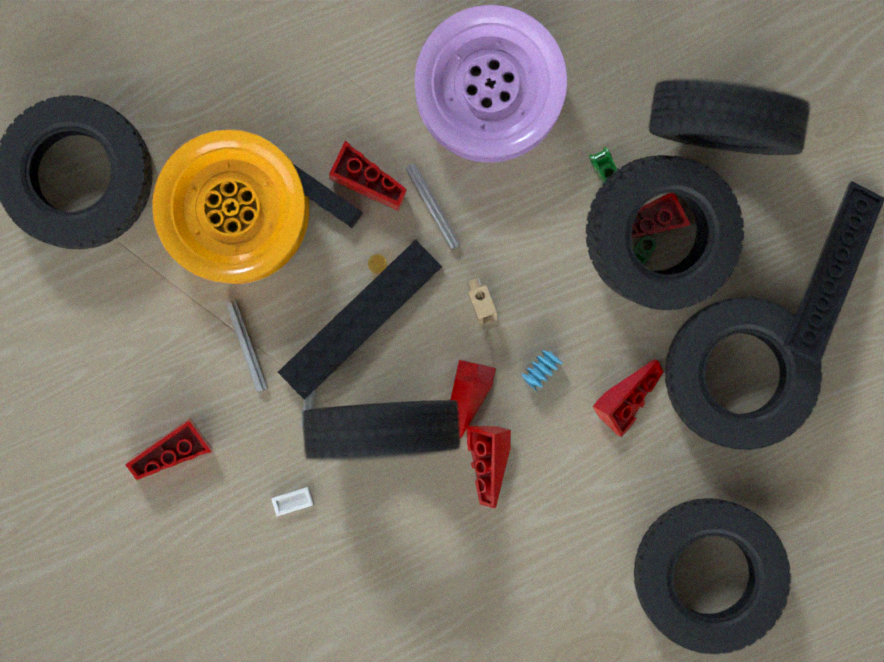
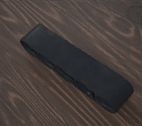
M293 164L301 180L304 195L353 229L363 212Z

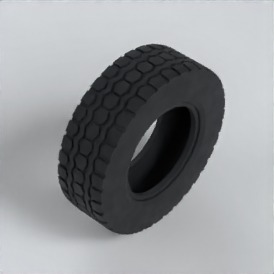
M694 79L664 80L657 82L654 88L649 132L667 140L711 149L762 155L801 154L804 149L810 103L788 93L750 85Z
M78 95L52 97L46 99V101L42 100L35 103L33 107H28L23 111V114H19L13 120V124L11 123L5 130L6 134H3L0 140V202L5 207L4 210L8 216L12 218V221L29 236L46 244L65 249L82 250L95 248L112 242L123 235L141 216L140 213L145 209L146 201L149 199L151 192L150 188L152 187L153 172L151 158L141 134L126 117L114 108L99 100ZM81 135L94 138L104 147L110 160L111 176L105 193L96 203L83 210L74 212L57 210L46 200L39 185L38 172L44 154L54 143L66 137Z
M653 155L627 163L621 169H617L612 173L611 178L608 177L602 184L603 187L598 189L595 194L596 198L592 200L590 205L591 210L588 211L586 220L588 224H586L585 234H587L586 245L589 247L588 254L590 260H592L595 270L598 271L597 274L610 289L623 298L644 307L656 310H677L696 305L697 302L701 303L708 299V296L718 291L717 288H721L726 283L727 277L731 276L734 271L733 268L737 265L740 258L738 256L739 253L741 254L743 247L741 243L744 241V231H742L744 221L741 217V207L737 204L738 200L735 194L732 193L733 190L718 173L692 159L669 155ZM675 193L688 203L694 213L697 227L695 242L689 254L679 264L666 270L652 271L639 261L634 252L631 240L632 225L639 210L649 200L661 194Z
M739 297L708 305L692 315L681 326L674 336V340H672L669 353H667L665 383L675 412H677L679 418L691 431L719 446L738 450H754L769 447L785 440L806 422V418L808 419L811 415L812 409L818 401L817 397L820 395L822 362L816 364L783 347L795 317L794 314L771 301L760 298ZM737 333L749 334L765 342L775 354L779 365V382L772 398L761 408L742 414L731 412L718 404L710 394L705 378L706 363L714 347L726 337Z
M426 400L335 406L303 410L302 414L304 451L306 459L387 458L460 449L457 400Z
M700 498L672 507L652 523L637 549L634 562V584L637 597L645 614L669 640L685 649L698 653L726 654L742 650L746 646H751L757 642L756 640L762 639L767 634L766 632L776 625L775 622L780 619L783 613L782 610L785 609L788 601L787 596L789 597V585L791 584V573L789 572L791 569L787 559L788 555L781 539L761 516L731 501ZM716 536L730 539L742 550L748 564L749 576L743 595L734 605L721 612L700 613L689 609L680 601L674 587L673 575L679 556L690 544L699 539Z

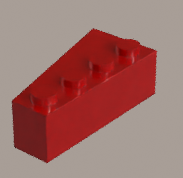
M345 140L331 168L329 180L399 211L406 197L407 189L390 175L383 172L375 163L368 160Z
M667 193L644 205L639 210L632 225L631 239L691 225L675 193Z
M190 417L128 460L125 465L134 478L139 480L200 455L210 453L213 448Z

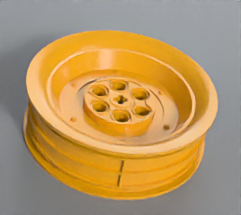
M240 130L208 132L182 145L163 166L153 193L152 209L154 224L166 251L187 271L204 279L220 283H251L277 272L289 262L299 249L309 223V198L304 195L301 180L291 163L292 161L268 140ZM234 184V192L227 194V185ZM246 192L252 193V199L249 202H245L243 199ZM213 195H218L219 202L216 205L210 203V198ZM235 203L236 210H232L229 213L230 209H228V206ZM248 211H253L254 218L251 221H246L245 214ZM215 214H219L221 217L218 224H213L212 217ZM233 222L238 224L236 232H231L229 229L230 224Z

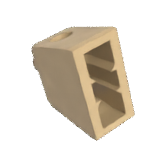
M479 278L469 281L471 291L468 293L479 325L498 320L497 311L487 285L482 286Z

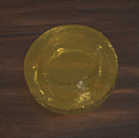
M375 254L369 258L368 267L374 273H381L387 267V261L384 256Z

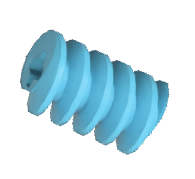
M543 350L544 358L537 356L536 358L539 363H531L534 369H526L529 375L524 373L521 375L524 381L536 391V386L543 387L541 380L548 382L546 374L553 376L551 369L558 370L556 363L563 364L550 351Z

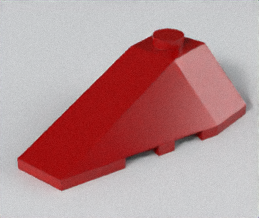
M653 359L606 391L592 406L598 417L619 437H622L637 419L634 416L639 407H644L646 395L648 392L653 391L664 371L659 361Z
M463 360L458 361L450 400H457L460 439L492 388L496 371L494 367Z
M467 426V448L472 453L473 462H471L472 469L475 468L477 476L475 485L479 503L490 508H496L511 449V430L498 426Z

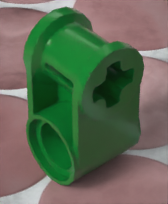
M604 147L602 151L594 155H588L592 166L603 183L607 179L605 172L612 171L614 173L617 170L607 147Z
M645 236L633 248L637 258L643 265L646 264L648 258L655 250L656 241L653 237ZM644 240H649L652 243L650 250L643 249L642 242Z

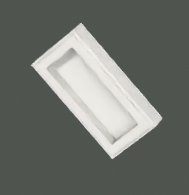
M309 487L271 498L276 516L314 505Z

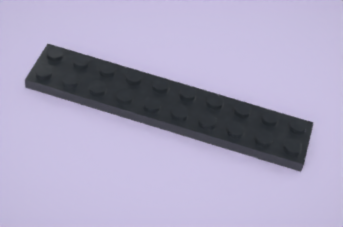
M853 181L848 183L783 344L784 348L816 364L821 362L884 203V197Z
M415 239L278 371L279 375L305 400L432 278L442 266Z

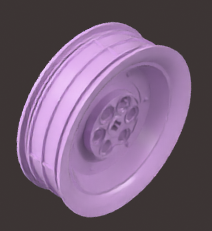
M499 5L475 6L447 18L426 40L418 57L415 71L417 106L428 131L443 147L452 153L468 160L485 163L511 160L536 147L553 128L563 107L567 89V72L564 58L550 32L528 14L514 8ZM491 62H497L499 68L491 70L488 65ZM473 68H478L481 74L475 77L471 75L470 71ZM506 74H510L514 80L511 83H506L503 77ZM487 81L495 83L493 85V89H490L489 86H485L487 85ZM469 87H475L477 93L469 95L466 90ZM502 93H507L510 96V100L503 102L499 96ZM488 99L491 101L492 106L484 108L481 102Z

